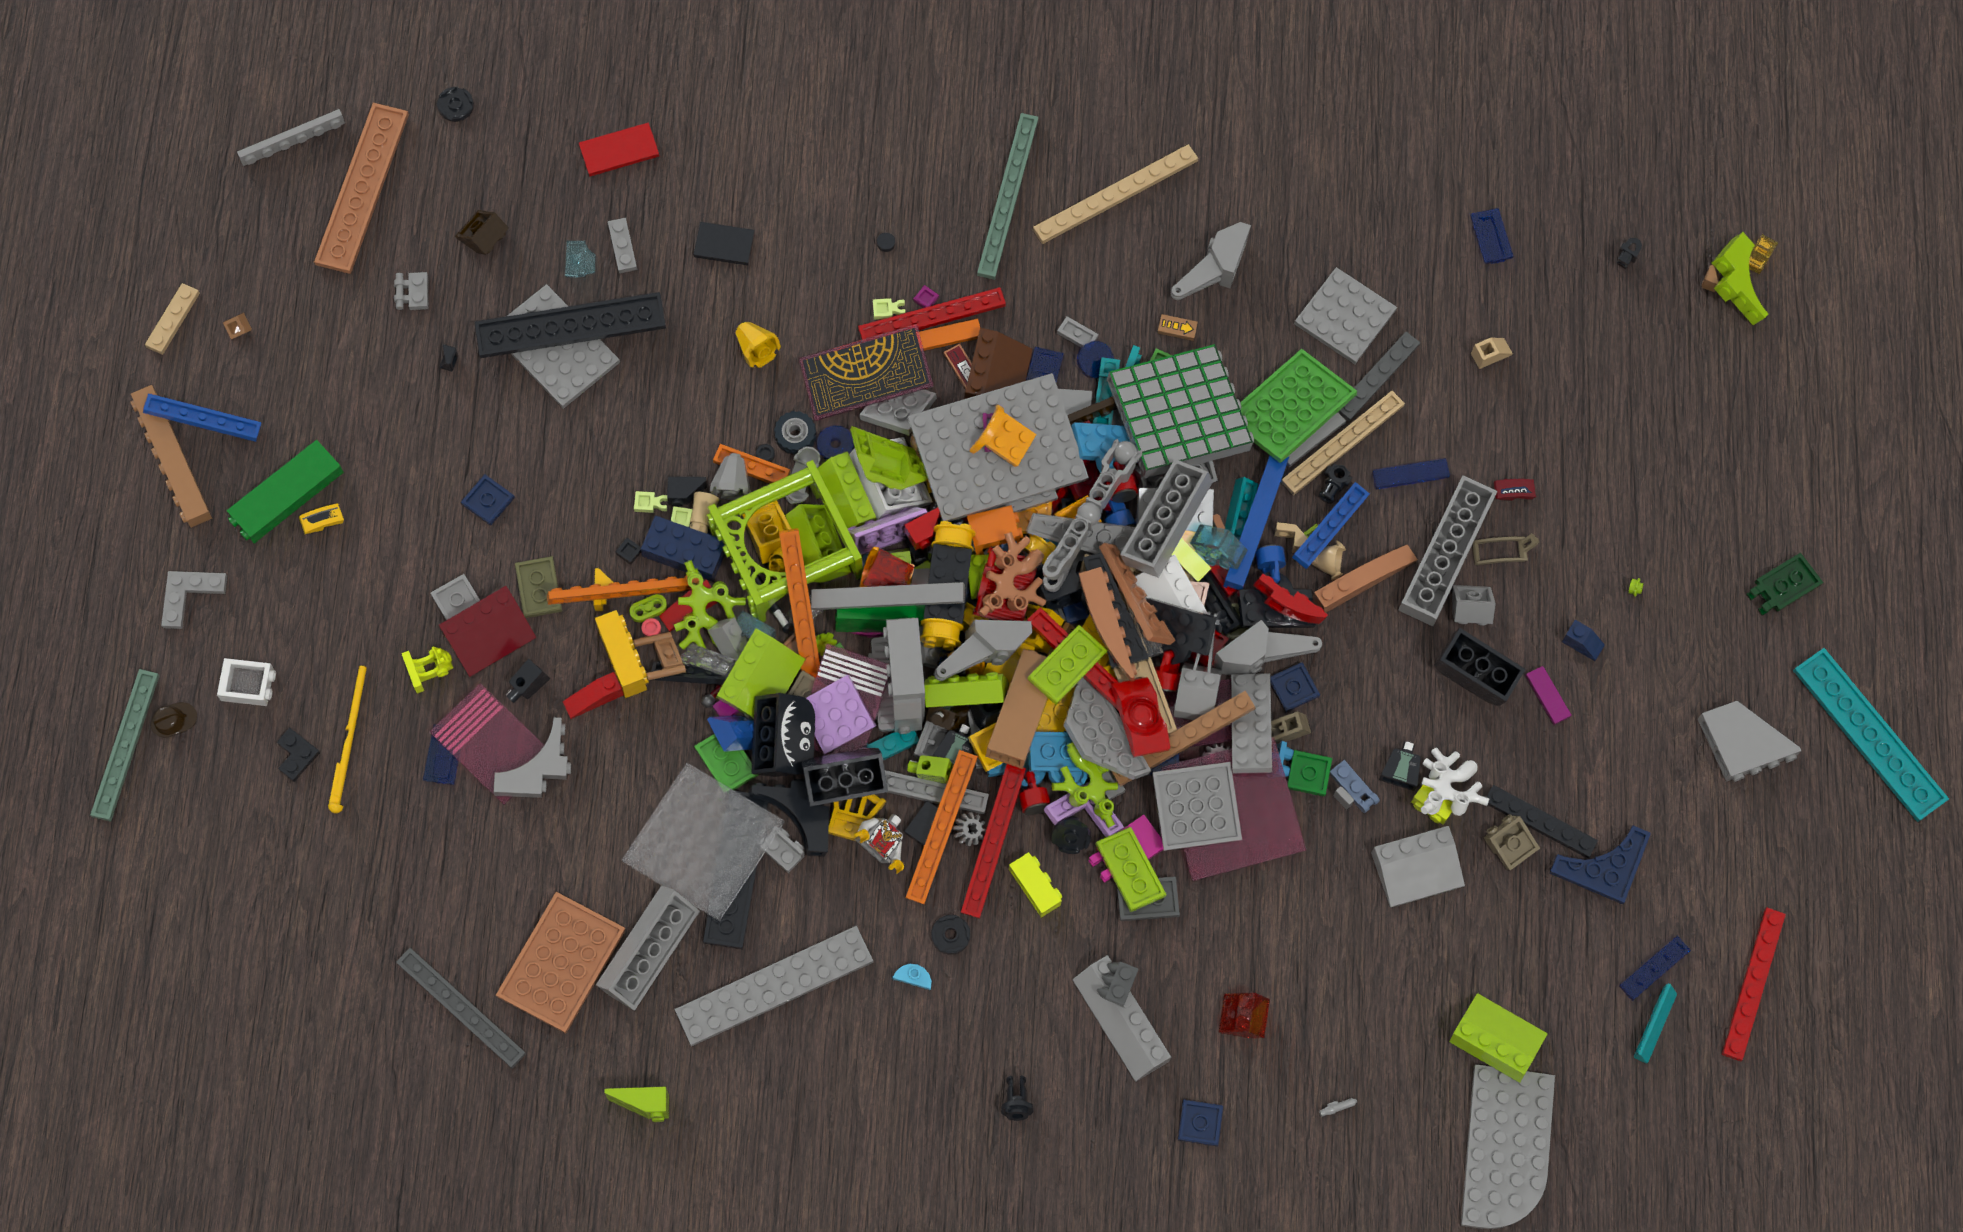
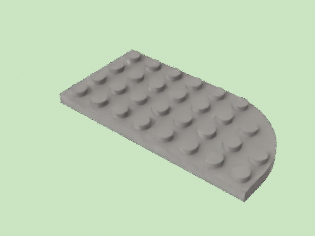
M1474 1065L1461 1226L1480 1229L1503 1228L1523 1219L1540 1201L1548 1176L1555 1075L1526 1072L1519 1083L1493 1067Z

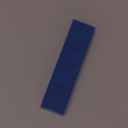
M1446 458L1372 471L1376 490L1450 477Z
M1677 935L1620 984L1619 987L1633 1001L1691 950Z

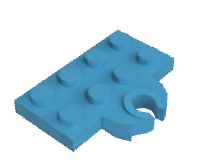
M1036 732L1028 753L1029 772H1048L1052 783H1063L1064 776L1060 769L1067 766L1074 781L1079 786L1083 785L1087 779V773L1077 768L1069 757L1066 745L1073 741L1067 732Z

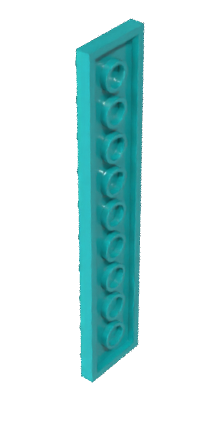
M1825 648L1793 670L1917 822L1949 800L1947 795Z

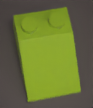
M666 1087L605 1089L604 1093L609 1101L645 1118L652 1119L653 1122H663L665 1118H669V1093Z

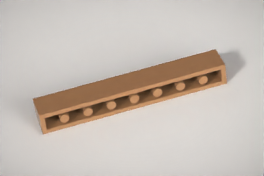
M150 385L131 393L133 401L130 402L134 411H138L140 414L137 418L141 427H145L147 430L144 434L148 443H153L154 448L151 450L155 459H160L161 464L158 466L162 475L166 474L168 480L165 482L170 491L173 490L175 496L172 498L176 506H180L182 512L179 514L183 522H188L192 528L212 519L169 420L143 413L148 393L157 395L154 387Z

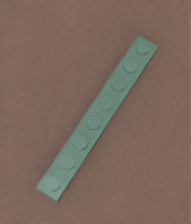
M141 669L138 671L90 814L93 818L110 822L112 820L159 679L158 673Z

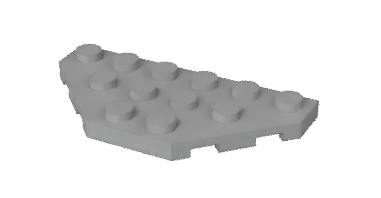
M1082 678L1075 686L1063 725L1081 757L1132 780L1148 775L1151 769L1144 757L1133 758L1121 717L1115 707L1085 678Z

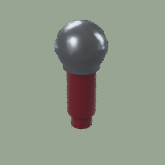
M718 685L710 694L702 697L701 702L704 707L710 708L714 705L716 696L723 685Z

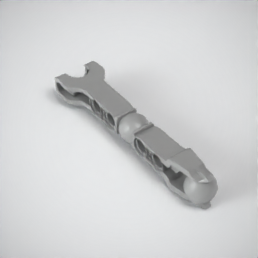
M1118 439L1114 440L1112 447L1102 459V472L1092 487L1089 497L1086 498V503H1083L1078 508L1075 519L1070 524L1056 549L1048 556L1043 565V586L1046 590L1056 592L1060 589L1073 561L1088 537V531H1091L1092 526L1099 522L1102 509L1106 507L1117 487L1121 483L1127 482L1130 478L1135 464L1142 456V450L1137 451L1133 443L1129 441L1119 442ZM1115 458L1119 464L1127 466L1124 470L1117 471L1116 469L1109 468L1112 459ZM1104 482H1110L1111 484H1110V485H1104L1103 483H1104ZM1101 497L1102 500L1097 501L1094 498ZM1077 528H1083V529H1084L1083 531H1080V532H1079V531H1076ZM1069 543H1073L1075 546L1068 547L1066 545ZM1050 579H1057V583L1054 585H1050L1048 581Z

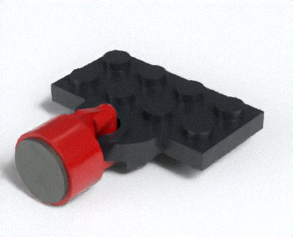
M1146 598V601L1156 608L1157 612L1155 615L1158 620L1164 621L1176 640L1171 645L1155 642V649L1162 663L1160 666L1154 667L1162 690L1174 692L1179 687L1181 672L1179 671L1180 663L1187 661L1191 657L1192 652L1209 655L1217 617L1153 598Z

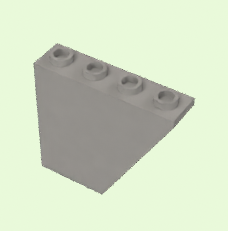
M1738 701L1704 712L1698 718L1726 782L1732 779L1734 782L1744 778V775L1749 773L1751 775L1758 774L1765 767L1772 769L1780 765L1779 762L1786 761V763L1797 759V755L1801 752L1799 746Z

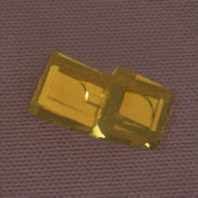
M1762 234L1751 252L1749 269L1760 274L1778 242Z

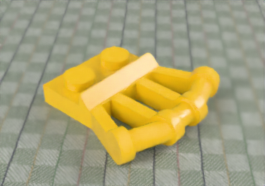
M876 795L862 797L857 814L850 812L853 799L847 800L844 810L839 809L838 801L834 802L828 834L856 841L854 834L858 832L861 823L874 818L879 810L883 808L886 800L884 798L880 799ZM870 800L875 804V807L868 816H864L866 802Z

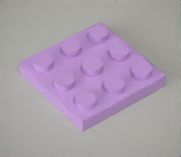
M849 675L806 698L811 702L815 711V737L824 754L876 727Z

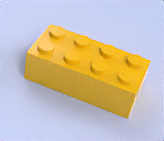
M617 610L596 617L595 621L625 698L646 691V683H649L647 675L641 664L637 649L634 647L631 634L627 630L623 615L619 616Z

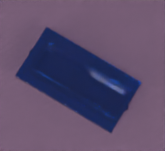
M1499 208L1470 214L1484 263L1495 264L1512 259L1514 256Z
M1035 347L1026 381L1053 373L1057 383L1064 353Z
M434 724L423 781L454 785L461 748L454 755L453 751L463 742V738L450 751L447 748L465 732V728L449 744L444 746L443 744L459 728L457 727L440 742L439 739L453 726L450 725L436 738L435 735L445 725Z

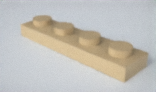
M181 284L145 343L146 348L162 355L164 354L199 296V290L186 284Z

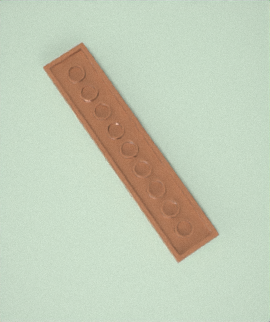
M377 103L372 104L315 258V265L351 274L409 116L408 111Z

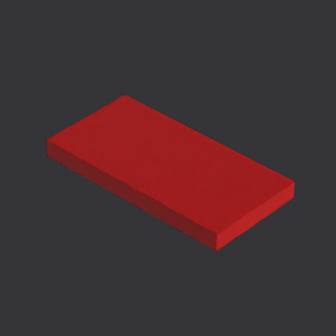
M649 122L579 142L589 177L659 157Z

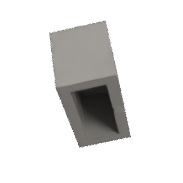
M735 617L719 621L708 630L726 663L737 661L748 642L745 635L741 636L742 630Z

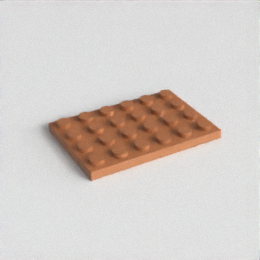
M556 892L499 988L496 997L566 1034L626 929Z

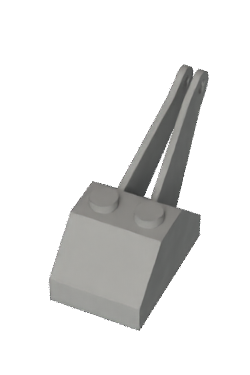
M1239 222L1218 231L1215 238L1210 240L1207 256L1172 287V298L1175 300L1183 299L1217 282L1221 286L1231 288L1248 240L1251 225Z
M1215 629L1209 653L1208 667L1198 665L1201 655L1199 653L1197 654L1195 664L1184 663L1174 717L1195 720L1215 708L1222 675L1221 669L1212 668Z
M974 620L965 632V642L934 671L935 678L943 681L981 662L1002 665L1032 633L1031 621Z
M1260 620L1218 651L1213 666L1216 669H1221L1222 674L1225 675L1257 674L1262 670V665L1265 662L1318 652L1321 649L1322 641L1318 637L1268 632L1269 628Z

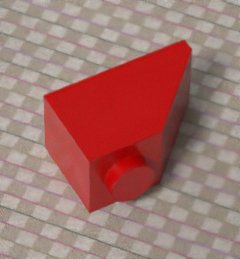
M938 507L904 525V532L915 550L919 548L925 549L933 541L935 534L933 528L938 524L940 518Z

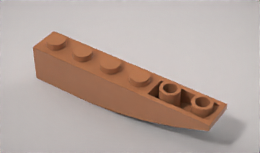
M1099 567L1079 573V580L1088 610L1101 640L1130 681H1135L1134 675L1137 674L1135 664H1131L1129 656L1132 655L1129 645H1125L1123 638H1126L1123 626L1119 627L1118 624L1120 615L1118 608L1114 609L1112 604L1115 601L1112 590L1108 591L1106 583H1109L1107 572H1103L1102 568Z

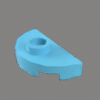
M917 964L904 965L893 976L894 980L931 990L932 981L929 973L925 968Z

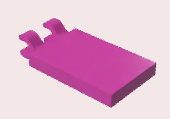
M1142 815L1122 829L1132 828L1148 860L1163 850L1162 838L1145 815ZM1097 847L1098 853L1093 854L1089 857L1090 860H1088L1092 867L1101 861L1104 862ZM1106 869L1101 873L1100 878L1105 883L1112 876L1109 870Z

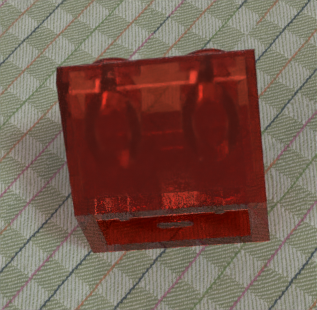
M880 548L862 583L867 587L907 585L914 566Z
M1257 993L1224 994L1219 1033L1244 1038H1264L1270 999Z

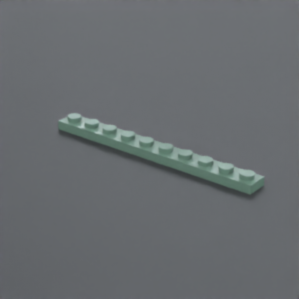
M1020 114L977 276L993 280L996 278L1037 127V116Z

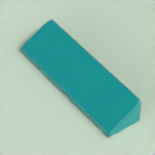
M1246 477L1238 478L1235 481L1225 523V538L1221 541L1220 545L1223 549L1236 551L1257 493L1258 483Z
M1669 983L1663 987L1634 1054L1635 1059L1646 1064L1649 1062L1677 996L1676 991Z

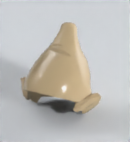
M1338 540L1335 542L1336 545L1325 547L1312 563L1319 570L1332 575V581L1337 580L1343 575L1340 568L1342 554L1346 549Z

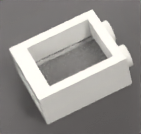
M224 658L217 696L221 701L267 706L268 700L272 698V689L270 688L271 683L275 681L276 671L270 663Z

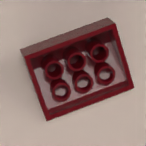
M507 586L502 587L439 624L441 632L469 677L536 639L533 630Z

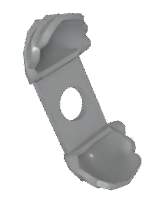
M803 447L794 456L795 465L791 474L805 469L806 463L811 460L814 461L818 468L820 462L819 452L813 447ZM807 487L785 496L790 504L805 501L809 496L805 492Z

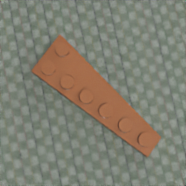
M1103 543L1099 548L1110 567L1112 576L1115 577L1119 584V590L1127 600V605L1132 609L1136 622L1141 626L1143 636L1148 641L1171 645L1176 640L1164 621H1159L1156 617V608L1146 601L1145 597L1147 594L1141 587L1136 585L1137 578L1130 570V567L1125 565L1120 551L1116 545Z

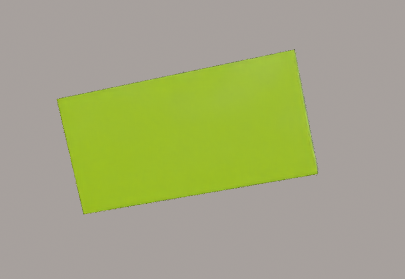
M1078 625L1027 679L1057 705L1108 650Z
M1131 827L1096 842L1095 845L1130 912L1166 897L1167 894Z

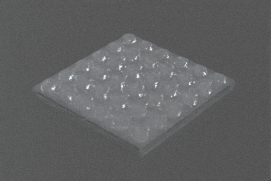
M686 763L622 858V862L659 885L674 889L692 905L720 921L785 822L701 770Z

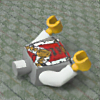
M891 814L888 820L885 818H871L863 821L858 832L854 834L855 840L880 863L891 862L888 868L890 870L895 868L896 874L904 869V864L901 861V840L903 834L896 829L901 819L895 814Z

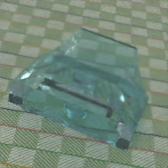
M567 241L566 277H585L587 274L595 273L596 255L588 249L585 241Z

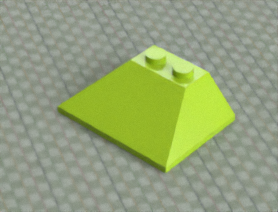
M851 427L850 430L856 454L869 481L873 483L879 482L890 489L896 488L899 490L926 481L927 475L922 460L917 456L913 448L859 428Z

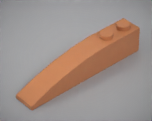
M1407 544L1358 567L1315 591L1312 597L1313 603L1320 606L1327 613L1415 563L1418 559Z

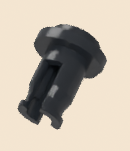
M1009 1076L1006 1078L1008 1084L1006 1090L1007 1102L1002 1104L1001 1113L1009 1120H1025L1033 1113V1104L1027 1102L1026 1077L1020 1076V1096H1013V1076Z

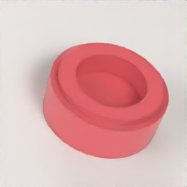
M649 618L642 623V633L645 637L661 633V625L658 620Z

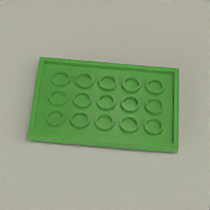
M1301 349L1240 402L1241 412L1247 419V428L1253 434L1254 443L1281 463L1357 395V390Z

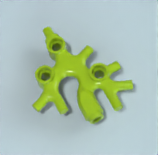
M689 560L684 564L687 569V581L692 588V594L690 597H678V605H688L692 608L693 612L686 614L683 621L674 624L676 632L682 629L689 631L686 638L679 643L683 650L692 642H695L699 652L703 653L707 649L701 637L700 629L704 627L708 631L719 622L707 614L706 605L712 601L719 602L729 619L735 617L732 610L733 606L746 605V598L731 597L728 594L727 585L722 581L714 583L710 589L706 588L703 585L702 574L697 568H694L692 560ZM698 578L699 581L697 583H693L692 579ZM722 588L724 592L718 593L717 590ZM693 620L695 624L689 625L688 622ZM709 633L712 643L715 644L714 640L712 639Z
M1073 742L1066 745L1070 759L1077 768L1089 775L1090 783L1084 787L1076 784L1068 767L1065 766L1060 769L1065 779L1064 782L1052 783V790L1068 792L1070 794L1069 802L1074 807H1080L1087 803L1089 799L1095 803L1094 813L1101 820H1105L1108 828L1115 825L1111 817L1114 804L1111 800L1105 799V792L1107 790H1117L1118 783L1106 782L1102 774L1110 770L1083 759Z

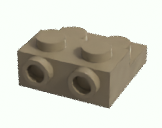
M1515 815L1504 817L1501 820L1502 824L1500 826L1489 828L1486 831L1487 835L1483 837L1492 852L1498 855L1506 870L1509 871L1540 849L1522 818Z

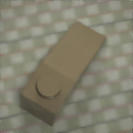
M1298 711L1271 721L1272 745L1311 733L1306 715Z

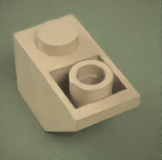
M1504 338L1486 339L1475 344L1471 352L1479 369L1513 354Z

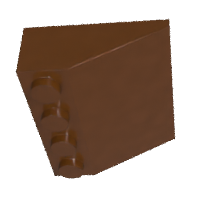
M980 328L964 399L1026 381L1033 349L998 331Z

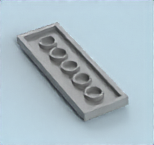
M1270 673L1231 674L1232 698L1246 691L1256 708L1232 722L1233 773H1271Z

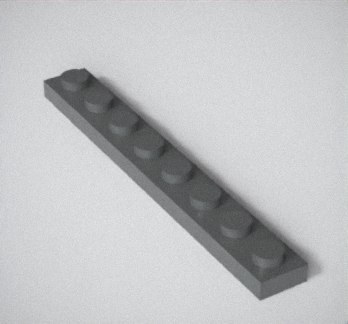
M411 948L396 961L405 972L510 1068L513 1069L526 1055L518 1045Z

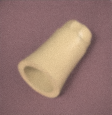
M694 492L689 528L707 534L708 528H710L707 514H709L708 506L715 504L717 507L720 498L705 492Z

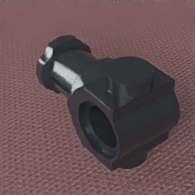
M1329 465L1324 474L1327 476L1325 480L1326 486L1318 494V497L1322 501L1332 504L1335 501L1334 497L1337 491H1341L1344 486H1349L1353 478L1350 476L1351 472L1343 465ZM1334 474H1341L1343 478H1337Z

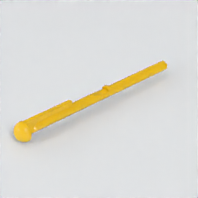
M359 666L349 721L345 729L348 731V736L343 746L341 761L336 764L328 808L332 813H339L343 810V806L340 803L367 670L365 666Z

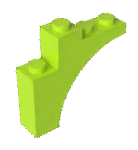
M1742 232L1731 239L1712 261L1715 268L1723 275V278L1714 289L1725 302L1731 300L1750 323L1755 325L1766 318L1768 313L1758 300L1750 279L1749 260L1755 245Z

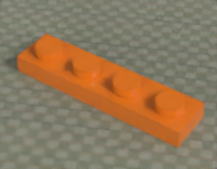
M722 444L719 445L713 459V463L721 465L724 457L730 456L731 453L740 454L741 458L745 460L748 476L769 484L790 474V469Z

